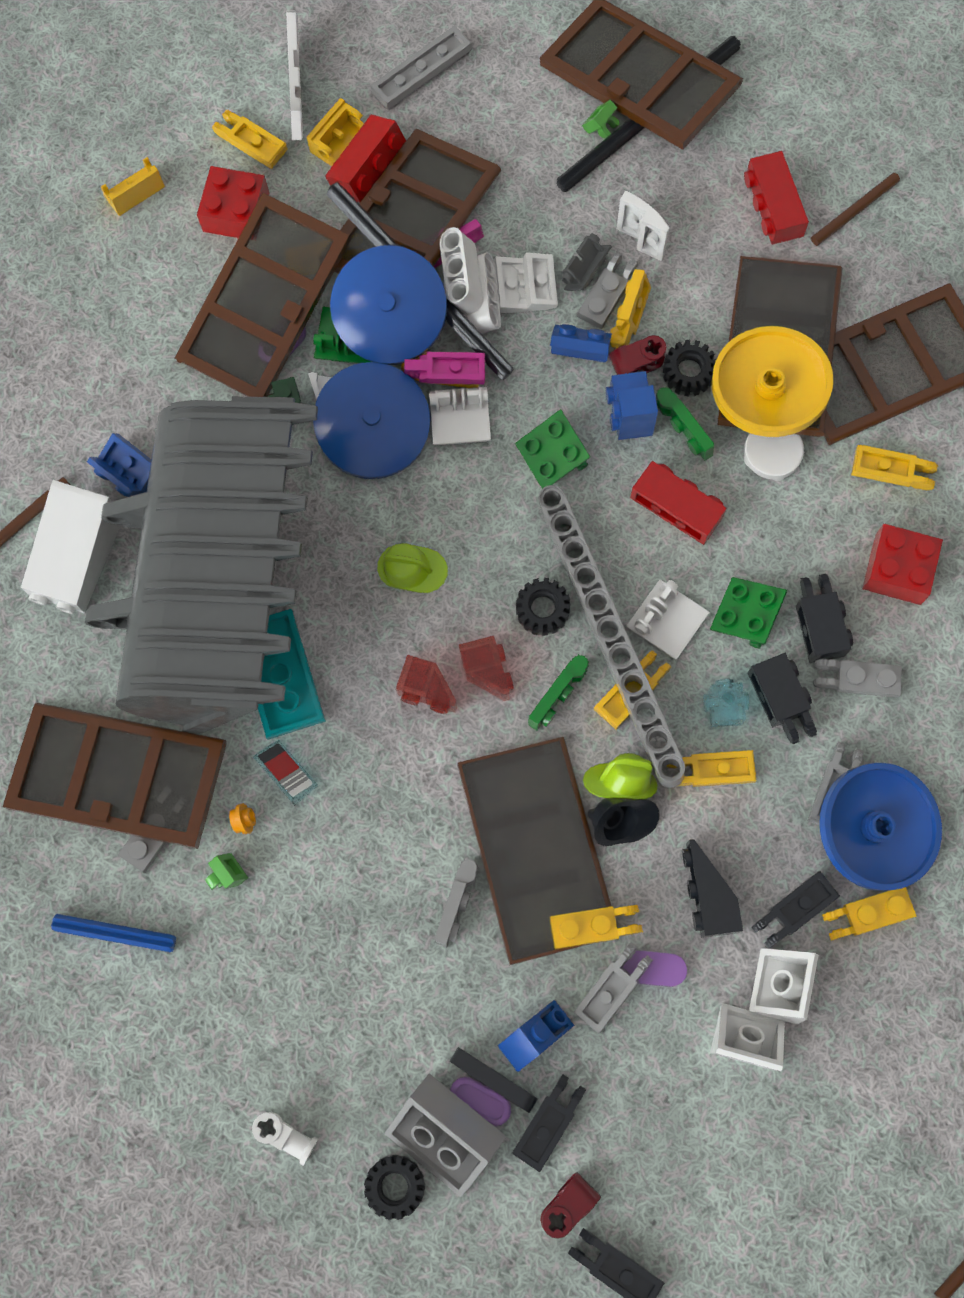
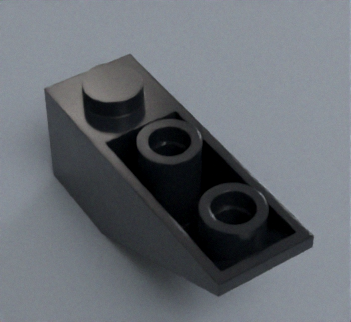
M694 839L689 840L686 843L687 848L682 849L684 867H690L692 880H687L689 898L695 899L697 912H692L694 930L700 931L701 938L742 932L743 926L738 898Z

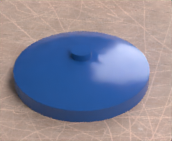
M377 246L353 257L338 274L331 293V316L341 340L354 353L370 362L396 365L404 363L405 359H416L435 343L445 324L447 297L444 285L437 271L420 254L400 246Z
M366 362L349 366L335 374L324 385L316 400L315 405L318 407L317 420L313 421L317 442L327 459L338 469L349 475L363 479H380L395 475L409 467L418 458L427 442L430 429V412L425 395L409 375L391 365Z
M870 763L855 767L842 774L831 785L822 803L819 824L824 849L835 868L854 884L877 891L905 888L920 880L935 862L942 840L940 812L930 790L910 771L889 763Z

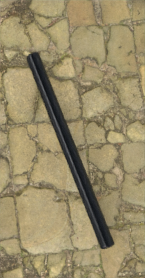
M734 35L730 36L705 57L721 65L740 49L741 42ZM697 64L677 79L648 111L660 116L711 74V72ZM631 119L627 120L559 176L556 183L558 188L562 192L569 191L645 127Z
M335 182L329 187L327 196L375 247L385 245L398 246L340 183ZM447 299V316L445 321L475 353H485V363L501 380L509 377L514 370L511 364L461 311Z

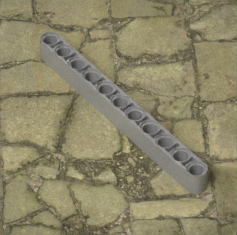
M546 486L540 491L538 499L541 514L619 693L622 696L647 757L652 763L657 780L665 787H677L684 779L685 764L565 493L558 486ZM549 500L559 501V504L553 507L545 505ZM564 524L571 527L567 532L556 530L560 525ZM572 550H579L582 552V555L578 558H571L568 556V553ZM583 576L594 578L590 584L579 582V579ZM598 601L606 605L600 611L590 608L594 602ZM606 628H614L618 633L612 638H607L602 635V632ZM623 654L628 656L630 660L625 665H618L613 661L614 658ZM635 681L640 683L642 686L641 690L635 693L629 692L625 688L629 682ZM642 709H650L653 711L654 717L645 721L640 719L637 714ZM659 736L664 738L667 744L663 748L656 749L649 742L652 738ZM669 764L675 765L679 769V774L675 777H667L662 772L663 767Z

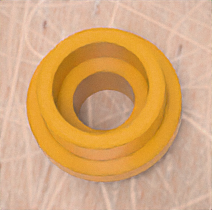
M241 803L236 805L235 809L230 810L229 819L234 832H242L245 835L251 833L253 826L256 824V816L253 809Z

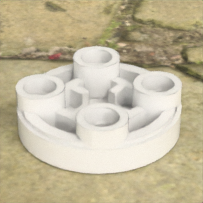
M750 433L744 445L745 464L757 475L766 479H773L774 481H782L794 473L804 456V444L799 434L782 437H764Z

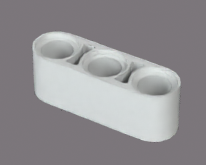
M452 227L447 229L440 238L446 296L451 303L464 313L472 314L478 311L483 302L476 246L458 228Z
M488 252L477 256L483 295L482 305L475 313L466 314L463 312V315L481 334L501 327L497 270L495 262Z

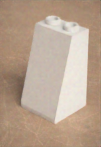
M52 481L21 588L29 595V600L40 605H46L47 602L56 604L57 609L69 614H73L74 611L85 613L121 526L101 519L103 504L112 502L109 497L59 481Z

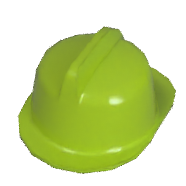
M400 543L388 547L381 554L377 563V572L380 579L387 586L417 593H430L438 590L445 583L448 576V566L444 557L435 550L408 543Z
M633 753L619 754L609 763L590 767L583 777L584 787L591 794L603 798L648 799L656 793L658 787L656 778L651 774L652 763Z

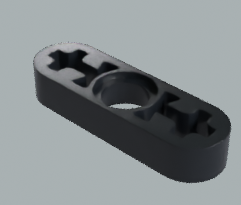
M459 1047L450 1059L452 1064L528 1113L531 1112L538 1100L537 1097Z

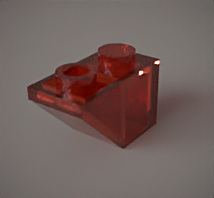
M494 636L459 644V652L467 681L503 701L510 700L509 691L513 690L514 686L510 672L504 673L501 662L506 661L502 643L496 645Z
M407 655L396 686L398 696H401V701L414 706H418L419 702L431 705L430 709L440 714H447L448 711L456 713V699L437 664Z

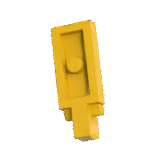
M634 269L631 280H628L626 284V296L623 305H620L618 308L616 326L610 330V333H612L610 345L613 348L629 345L631 336L636 335L651 290L650 282L644 270Z

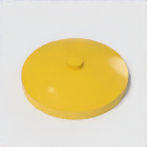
M779 326L754 328L733 338L719 353L712 375V392L721 413L732 424L743 431L764 437L792 435L812 425L826 409L833 389V371L823 349L805 334Z

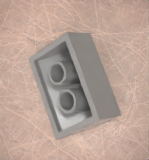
M431 1074L426 1076L409 1097L384 1133L460 1197L472 1185L506 1139V1136L494 1125L484 1119Z

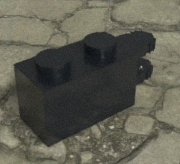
M827 574L819 575L818 585L821 591L819 595H814L809 578H800L803 598H800L797 603L796 610L809 663L819 659L830 660L845 657L853 646V636L851 630L846 629L845 626L846 609L844 602L838 599L837 591H832Z
M786 652L752 665L747 674L772 728L782 725L790 743H798L799 735L792 720L799 718L805 733L809 737L817 735L815 724L809 713L811 709L810 704H812L811 696L806 687H801L797 678L799 676L798 668L792 659H788Z

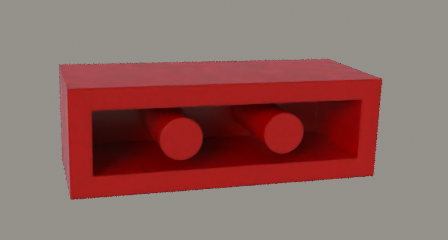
M371 114L325 175L330 186L335 182L340 183L360 203L406 142L397 122Z
M783 151L750 158L747 171L744 172V180L747 188L752 189L753 206L756 212L760 211L764 235L769 236L772 245L804 237L809 221Z
M654 461L650 462L632 487L630 496L632 500L705 545L719 525L727 509L717 497L713 495L707 496L698 490L697 485L692 481L682 480L674 475L668 466L661 463L657 464Z

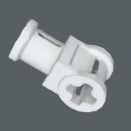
M273 1112L259 1115L252 1125V1133L258 1142L271 1144L277 1149L291 1154L299 1159V1164L302 1166L305 1165L318 1141V1138L315 1136L309 1138L300 1133L294 1127L284 1122L277 1113ZM270 1119L274 1120L273 1128L276 1129V1133L264 1136V1128L260 1126L261 1122H268Z

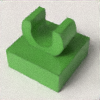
M608 100L593 111L582 127L589 134L597 130L600 137L607 138L611 132L607 129L606 123L611 128H615L620 124L619 120L612 115L617 107L611 100Z
M232 853L217 855L208 863L213 873L205 881L211 890L217 886L219 888L224 886L225 889L239 886L248 879V876Z

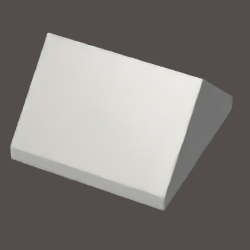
M761 948L749 1012L793 1024L806 1021L819 955L810 952Z
M722 1003L710 1053L770 1070L782 1071L785 1021L749 1012V1010Z

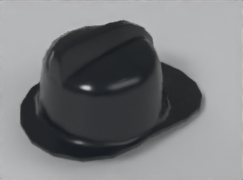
M605 798L595 808L588 811V816L592 820L594 827V838L602 846L639 841L656 828L660 818L657 805L648 799L624 800Z

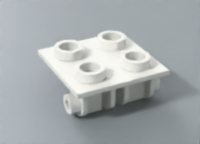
M487 387L430 391L433 445L491 441Z
M659 579L626 627L677 660L710 612L677 591L678 585L674 581L668 580L665 583Z

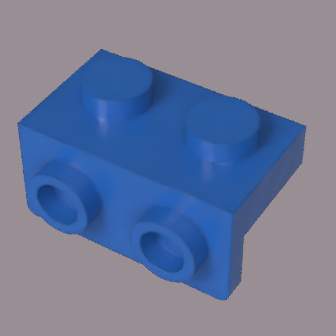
M555 324L550 346H552L551 353L606 362L612 333H606L599 329H581L569 324Z
M112 433L99 457H89L87 463L95 468L94 473L97 476L116 485L115 489L120 494L131 497L146 493L151 459L120 434Z

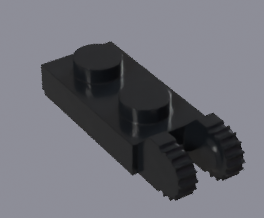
M818 871L769 909L770 912L755 923L752 929L755 932L762 931L768 926V923L776 918L783 928L767 938L764 944L769 949L785 936H790L839 898L840 895L821 871Z
M564 1074L558 1080L551 1094L545 1097L512 1152L513 1155L538 1172L544 1167L575 1114L573 1112L586 1091L582 1086L575 1089L566 1108L556 1102L559 1094L564 1091L568 1084L569 1078Z
M582 1229L579 1234L582 1239L588 1244L595 1246L601 1252L593 1262L580 1249L571 1247L568 1252L571 1257L588 1268L590 1274L624 1298L657 1297L665 1284L664 1281L609 1242L604 1243L588 1230Z

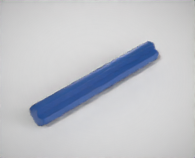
M61 914L54 916L51 929L56 932L165 952H173L176 944V937L171 934Z

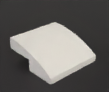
M625 190L620 199L616 230L638 239L636 250L662 261L665 254L669 226L649 204Z
M525 253L523 258L495 257L500 313L553 309L558 306L553 254Z

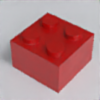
M210 166L197 211V217L203 232L239 238L262 193L270 194L265 175ZM263 217L250 239L251 241H257Z
M883 523L874 538L862 589L922 605L931 594L943 539Z

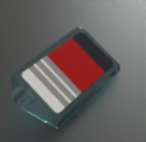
M280 740L275 741L253 756L294 806L318 786Z

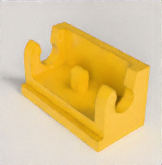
M340 98L307 135L310 153L333 166L364 123L360 120L363 115Z
M148 157L142 160L144 168L113 188L108 189L106 184L101 186L104 197L119 216L165 187L159 170L155 165H151Z

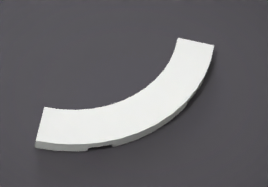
M286 10L292 140H302L303 123L298 16L296 10Z

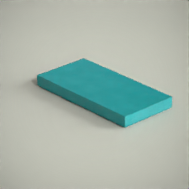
M292 608L269 615L267 633L290 637L291 645L290 652L264 655L261 682L285 686L284 701L258 704V711L267 740L326 722Z

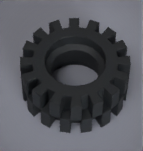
M685 340L683 346L681 342H678L675 345V349L673 347L669 349L663 366V378L665 382L668 381L667 386L670 390L675 387L676 394L679 395L681 391H684V396L689 397L690 392L697 396L700 390L704 393L708 389V385L711 386L716 359H714L715 354L713 350L708 352V345L704 344L701 348L699 347L700 341L695 340L694 345H690V340ZM685 360H692L699 364L701 371L696 376H686L680 372L679 364Z
M539 578L533 579L532 584L526 583L523 590L520 589L516 600V615H518V621L524 625L525 630H532L534 635L542 633V636H548L549 632L554 634L558 632V628L562 629L565 626V622L569 618L571 604L569 594L566 595L564 586L561 588L558 586L559 582L554 580L551 583L549 578H544V581L539 582ZM539 597H547L553 601L555 610L548 617H539L531 609L533 601Z
M398 1155L386 1156L376 1162L367 1173L368 1175L364 1182L365 1198L367 1197L368 1206L376 1211V1215L379 1217L384 1216L388 1220H399L407 1215L409 1216L418 1208L424 1196V1175L418 1168V1165L409 1160L408 1157ZM393 1173L402 1175L408 1185L406 1195L396 1201L388 1199L382 1191L383 1180L386 1176Z

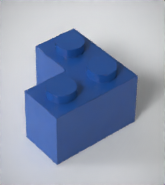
M646 371L612 375L610 387H606L607 404H612V413L610 414L611 430L617 431L618 440L653 436L658 409L654 386L648 385Z

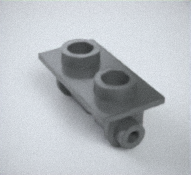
M591 233L590 236H586L576 251L582 260L580 261L577 256H573L562 271L563 276L561 280L567 284L564 290L580 291L589 286L593 275L605 262L606 255L612 246L600 245V238L596 234Z

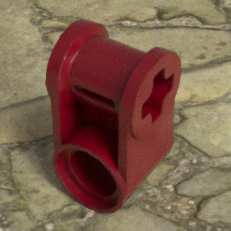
M651 335L629 345L616 348L609 354V359L617 375L646 371L647 374L659 369L664 364L667 348L666 342L659 336Z
M578 1172L574 1173L541 1213L540 1221L542 1228L552 1238L559 1239L565 1237L595 1207L601 1199V1195ZM554 1213L556 1216L561 1213L564 1214L561 1218L564 1224L561 1229L556 1226L552 1229L549 1228L551 1225V1221L548 1218L550 1214Z

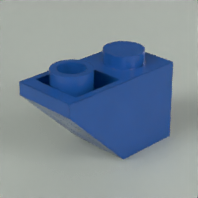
M553 1000L497 1046L515 1070L519 1072L575 1025L558 1003Z

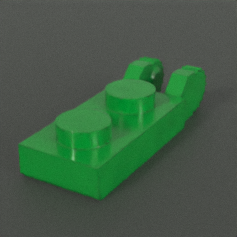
M663 387L657 390L656 404L662 415L672 417L670 419L671 425L677 433L683 432L688 438L687 445L695 456L700 454L704 461L712 457L714 453L713 441L683 402L670 388Z
M578 654V656L572 658V661L570 660L529 715L528 725L538 731L541 725L547 727L557 713L553 710L559 701L565 703L574 690L571 684L581 682L584 675H586L587 668L589 667L588 658Z

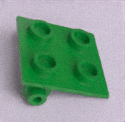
M323 306L318 334H314L313 344L316 345L314 359L356 364L370 362L358 356L346 346L334 327L331 308Z
M561 409L515 443L542 489L553 485L575 468L578 471L585 469L588 466L586 461L591 457Z
M732 577L710 630L750 640V646L760 649L767 642L787 590Z

